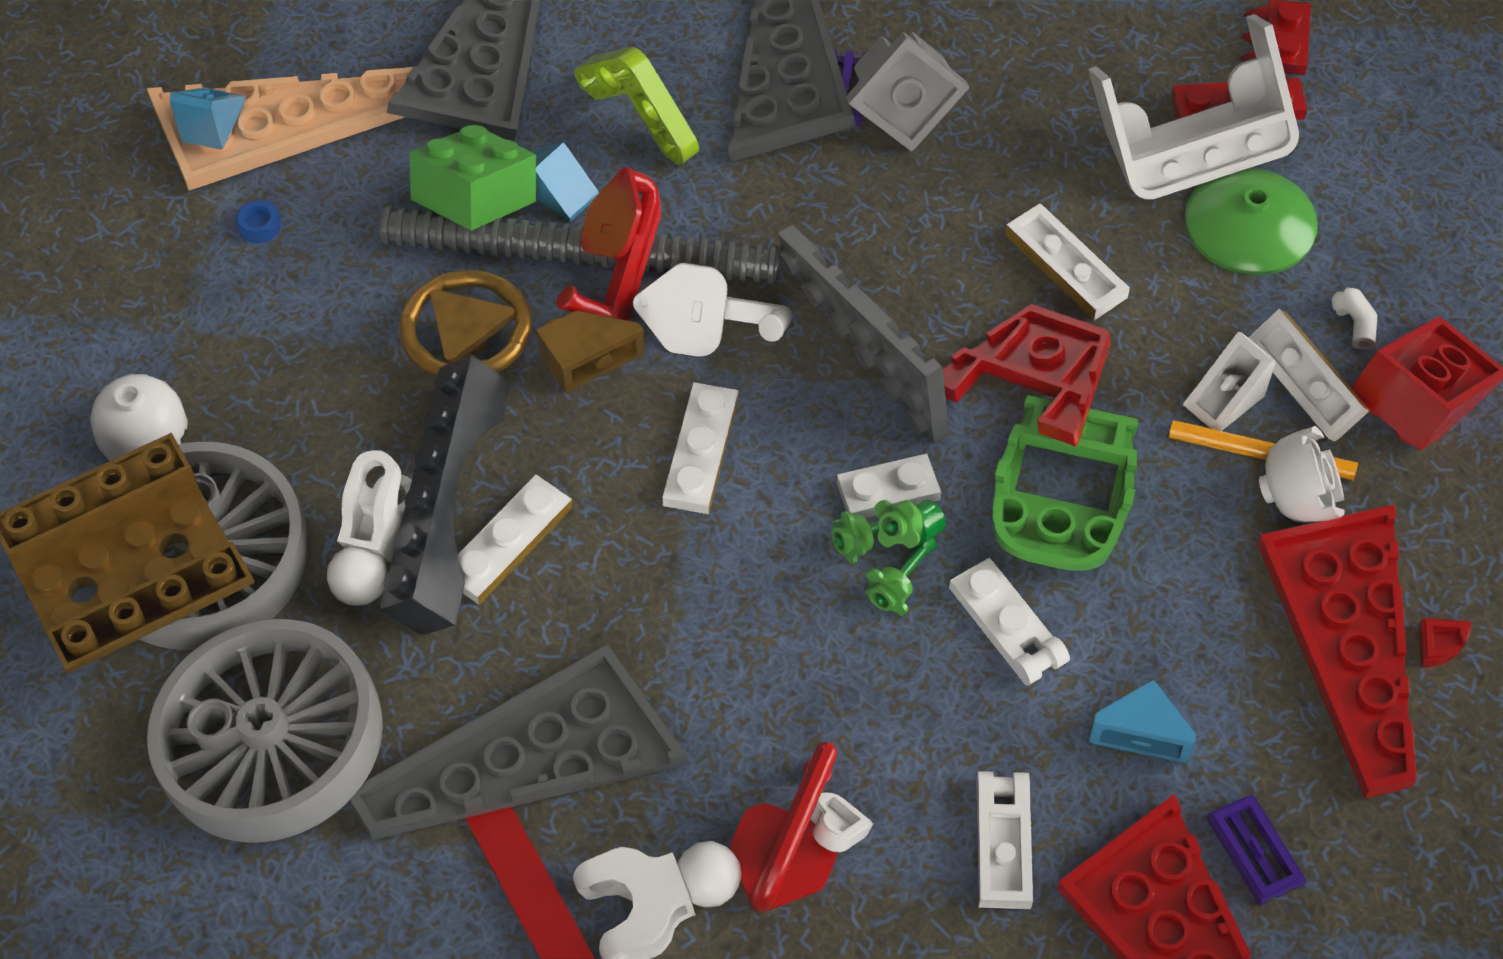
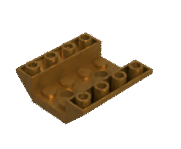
M172 432L0 512V542L67 674L255 583L233 541L229 542L199 490L192 468ZM184 543L188 545L187 551L180 557L167 558L163 556L167 547L172 544ZM92 586L97 588L94 597L86 602H75L72 600L75 592L82 587Z

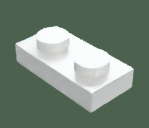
M927 454L837 474V486L846 511H849L852 515L860 514L864 518L876 516L874 508L881 500H888L891 504L909 500L915 505L924 499L933 502L940 501L941 490Z

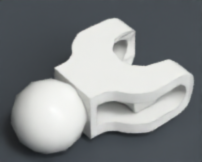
M372 450L364 452L356 458L352 465L343 492L342 526L337 542L344 548L335 553L327 568V581L330 591L339 601L352 606L368 605L378 599L385 590L384 581L388 574L386 563L391 564L395 550L394 541L400 530L405 509V499L398 505L399 489H404L407 494L412 481L409 477L401 475L398 464L390 455L383 451ZM375 466H383L385 469L384 476L377 480L373 489L368 487L366 482L368 472Z
M714 841L696 843L684 851L678 863L673 852L660 857H650L636 849L626 847L615 848L580 864L574 872L573 881L577 891L586 899L592 900L603 896L620 895L631 900L633 903V908L627 920L605 932L599 945L601 959H650L660 955L667 948L673 938L675 928L681 921L696 915L692 904L704 908L716 907L731 899L739 887L742 872L739 860L728 847Z

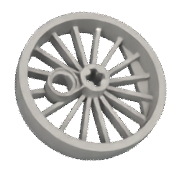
M190 442L178 445L192 468L203 497L209 498L207 504L229 542L233 541L251 574L268 580L256 591L250 586L239 590L238 592L246 599L229 608L226 607L224 600L221 599L216 602L220 610L219 612L199 617L198 610L188 615V617H184L139 639L151 645L175 650H195L211 638L234 627L273 619L292 598L303 577L308 558V531L300 502L290 483L272 463L260 455L239 446L219 442ZM212 473L231 475L221 494H219L215 481L210 477ZM244 480H250L260 485L257 490L225 516ZM271 497H276L283 505V508L242 523ZM290 523L289 537L248 539ZM184 543L172 544L167 547L163 556L167 558L180 557L187 551L188 545ZM284 553L277 567L242 556ZM92 587L94 593L96 594L97 588Z
M290 619L261 620L243 624L218 634L196 648L174 669L162 686L150 714L147 732L148 754L156 778L165 794L178 811L197 827L209 834L231 841L247 843L275 841L300 834L317 826L339 811L357 793L371 772L380 749L383 731L382 710L375 685L364 664L354 651L338 636L308 622ZM291 651L307 653L282 694L288 654ZM274 653L267 697H263L252 659L260 655ZM323 659H329L337 664L302 693ZM241 662L243 663L253 699L246 703L219 676ZM350 677V692L318 704ZM209 683H214L233 704L219 699H208L201 702L195 698ZM349 711L348 722L319 723ZM190 712L187 719L188 728H179L185 713ZM218 723L224 724L218 732L206 735L212 726ZM346 738L342 752L309 741ZM198 744L201 748L198 752L174 761V747L176 745ZM291 749L332 763L333 765L318 778ZM281 755L311 783L310 786L293 796ZM272 762L283 800L264 806L270 764ZM218 763L188 789L183 790L179 786L178 779L180 777ZM233 774L215 805L201 801ZM254 774L249 808H233Z

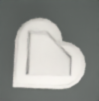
M821 793L811 816V821L815 824L813 829L815 840L821 846L833 852L846 851L864 839L873 826L871 820L845 799L834 793Z

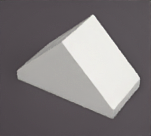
M1238 332L1183 405L1210 429L1222 431L1265 397L1276 360L1242 332Z

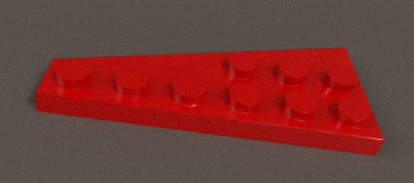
M1395 504L1345 515L1329 521H1319L1262 534L1257 543L1365 799L1412 788L1417 780L1413 725L1409 720L1408 696L1410 694L1409 677H1406L1405 669L1407 650L1402 586L1398 580L1397 561L1399 558L1398 541H1395Z
M1175 794L1058 882L1057 890L1118 959H1250L1251 953L1217 882L1212 881L1200 856L1201 848L1194 834L1190 835L1180 814L1182 809Z

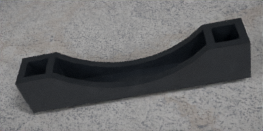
M473 355L440 367L435 377V389L430 409L425 417V429L420 449L415 456V469L410 489L405 497L404 514L400 530L395 537V550L390 570L384 581L385 590L380 610L423 635L456 625L465 586L454 538L453 505L456 484L463 462L474 443L489 428L502 422L511 382Z

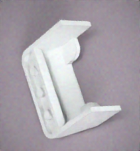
M1255 14L1246 17L1256 58L1237 65L1230 73L1228 90L1231 102L1150 128L1148 117L1140 106L1132 102L1117 104L1111 79L1097 66L1088 69L1105 132L1126 182L1137 196L1144 199H1156L1284 157L1293 151L1298 143L1299 130L1272 24Z

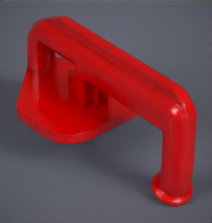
M623 167L593 199L589 206L581 233V247L583 251L592 255L617 259L604 304L578 294L576 287L568 286L559 294L556 300L557 308L560 310L566 309L571 313L577 310L625 321L629 320L634 307L633 301L637 296L661 219V202L658 187L651 178L628 167Z
M826 741L818 744L811 759L807 760L803 765V778L788 811L772 804L762 803L754 805L743 814L735 831L729 849L740 862L742 872L741 883L751 907L757 912H767L821 891L827 882L837 858V852L827 850L815 840L813 836L815 824L810 819L825 784L832 776V767L837 758V749L831 742Z

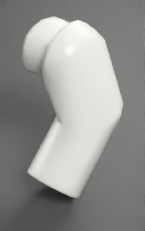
M1346 288L1344 292H1336L1332 297L1333 310H1336V314L1340 316L1350 314L1354 321L1353 347L1372 350L1376 343L1377 313L1360 290Z

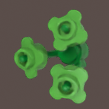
M928 499L921 500L915 505L909 500L900 501L895 504H891L888 500H881L874 508L875 515L879 518V521L871 524L860 514L852 515L849 511L842 512L841 519L832 522L831 537L836 550L841 555H844L850 564L857 562L858 555L862 556L873 548V534L878 533L879 542L887 548L895 544H904L907 548L917 546V549L899 570L887 566L883 567L880 571L872 568L866 573L869 587L865 593L869 596L870 601L883 611L892 610L900 616L905 615L908 611L905 601L913 591L912 584L907 577L926 554L937 548L938 545L934 537L942 533L946 526L942 510L936 503Z

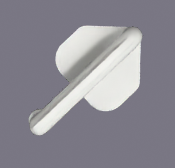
M687 263L675 265L648 287L641 290L633 301L635 310L668 351L699 357L711 354L719 346L722 339L724 319L759 324L760 335L765 340L774 342L783 336L793 317L790 308L784 305L727 297V283L719 271L711 267Z

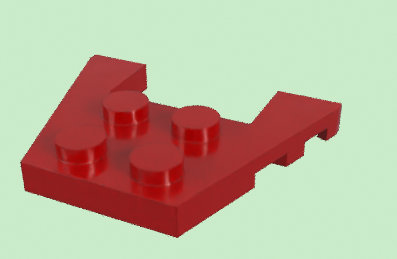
M1030 304L986 333L987 340L972 350L964 347L951 355L952 363L943 368L946 399L958 403L982 373H987L1054 397L1053 402L1037 420L1039 434L1076 447L1083 432L1111 341L1109 330Z

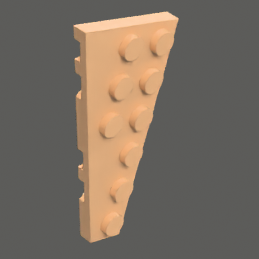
M413 67L368 70L361 77L338 79L337 73L321 74V80L299 82L298 76L230 81L226 88H215V90L245 95V101L223 150L182 142L170 104L171 92L164 93L162 87L147 88V92L187 188L190 191L405 118L389 114L387 109L389 101L406 83L407 76ZM202 84L185 85V90L203 88Z

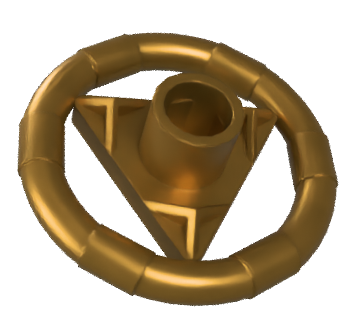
M463 269L443 273L429 280L407 299L399 317V337L407 357L423 372L436 377L440 367L460 360L465 356L479 354L484 349L486 340L515 319L514 329L504 349L487 360H481V362L499 373L516 361L525 350L532 333V315L522 292L507 279L485 271ZM468 286L481 287L495 292L509 306L445 291ZM430 300H432L445 362L436 359L419 343L416 336V324L424 306Z

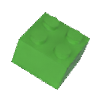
M465 126L457 133L445 138L433 139L427 145L409 152L411 200L470 231L536 202V154L518 146L514 141L505 140L487 131L483 126Z

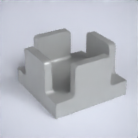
M902 32L892 45L883 36L879 37L857 62L854 70L859 78V82L846 96L849 105L912 152L970 87L962 77L949 67L944 57L914 32L909 36Z

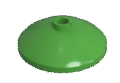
M1252 167L1197 185L1188 198L1184 216L1187 234L1193 245L1204 257L1226 270L1245 275H1269L1293 267L1305 258L1311 250L1318 229L1315 209L1302 189L1277 173Z

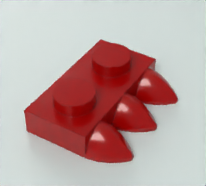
M1269 0L1268 5L1256 7L1244 13L1243 16L1245 18L1255 14L1273 25L1284 73L1305 75L1308 66L1311 3ZM1250 31L1242 35V38L1253 45ZM1254 50L1240 56V59L1244 62L1256 58Z

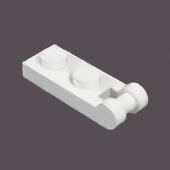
M990 557L950 580L949 589L1026 686L1041 679L1042 672L1050 667L1058 669L1069 662L1070 656L1063 642L1051 635ZM1032 644L1039 650L1033 655L1023 651V649Z
M977 771L979 908L1031 909L1033 903L1029 773L1013 772L1012 777H994L991 771ZM994 797L1012 798L1013 804H994Z

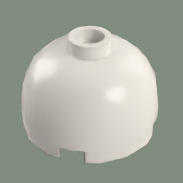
M129 374L110 382L95 399L90 416L95 442L98 449L109 461L171 432L177 443L181 444L180 439L185 429L187 430L188 424L181 400L176 392L166 382L146 374Z
M1316 426L1297 431L1280 439L1270 449L1266 458V475L1259 477V484L1265 501L1268 504L1275 502L1279 511L1284 516L1294 522L1303 524L1342 517L1345 511L1335 506L1336 502L1344 500L1341 480L1331 450L1320 451L1316 440L1325 437Z

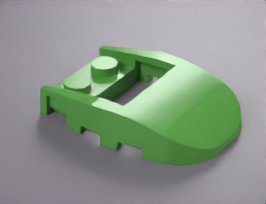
M1028 395L1024 404V417L1020 424L1014 425L1008 438V445L1002 459L998 461L995 473L996 484L993 500L994 537L1006 552L1028 562L1073 571L1097 568L1103 565L1110 557L1124 527L1123 525L1129 510L1133 505L1136 491L1134 489V477L1137 467V450L1133 449V438L1138 428V419L1090 409L1080 441L1074 447L1039 434L1037 420L1053 400ZM1026 445L1118 465L1108 511L1015 491Z

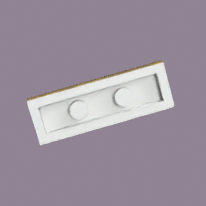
M1041 203L1007 224L1005 236L1093 320H1096L1128 298L1130 287Z
M1278 309L1248 337L1276 360L1273 373L1328 439L1337 441L1370 411L1287 312Z
M693 383L663 494V506L704 514L710 513L739 400V390Z
M535 475L457 555L465 580L463 594L480 605L573 508L572 499L538 475Z

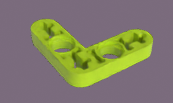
M627 47L594 55L575 68L574 75L578 85L595 100L627 94L662 153L676 165H682L698 153L699 145L695 135L652 64L639 49Z

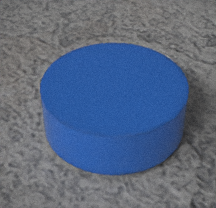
M264 200L246 203L238 210L235 217L240 236L252 243H263L273 239L279 233L282 225L277 207Z

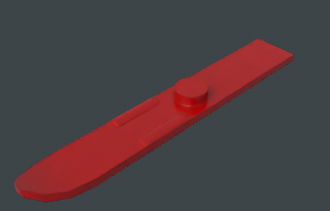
M509 807L465 818L539 959H595L513 808Z

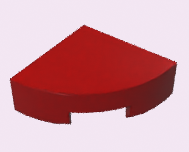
M1422 618L1419 623L1421 667H1436L1453 660L1469 638L1471 621Z

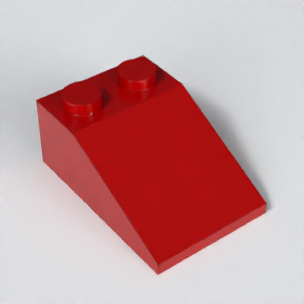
M1438 316L1379 349L1351 388L1370 409L1369 413L1379 416L1395 430L1397 436L1403 442L1415 446L1421 451L1440 439L1503 381V367L1442 317Z

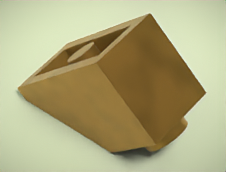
M576 310L564 317L553 318L543 327L536 330L539 355L565 393L645 354L644 330L639 323Z

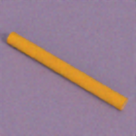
M1172 420L1168 437L1266 460L1270 449L1275 445V443ZM1334 457L1340 478L1354 481L1358 463Z

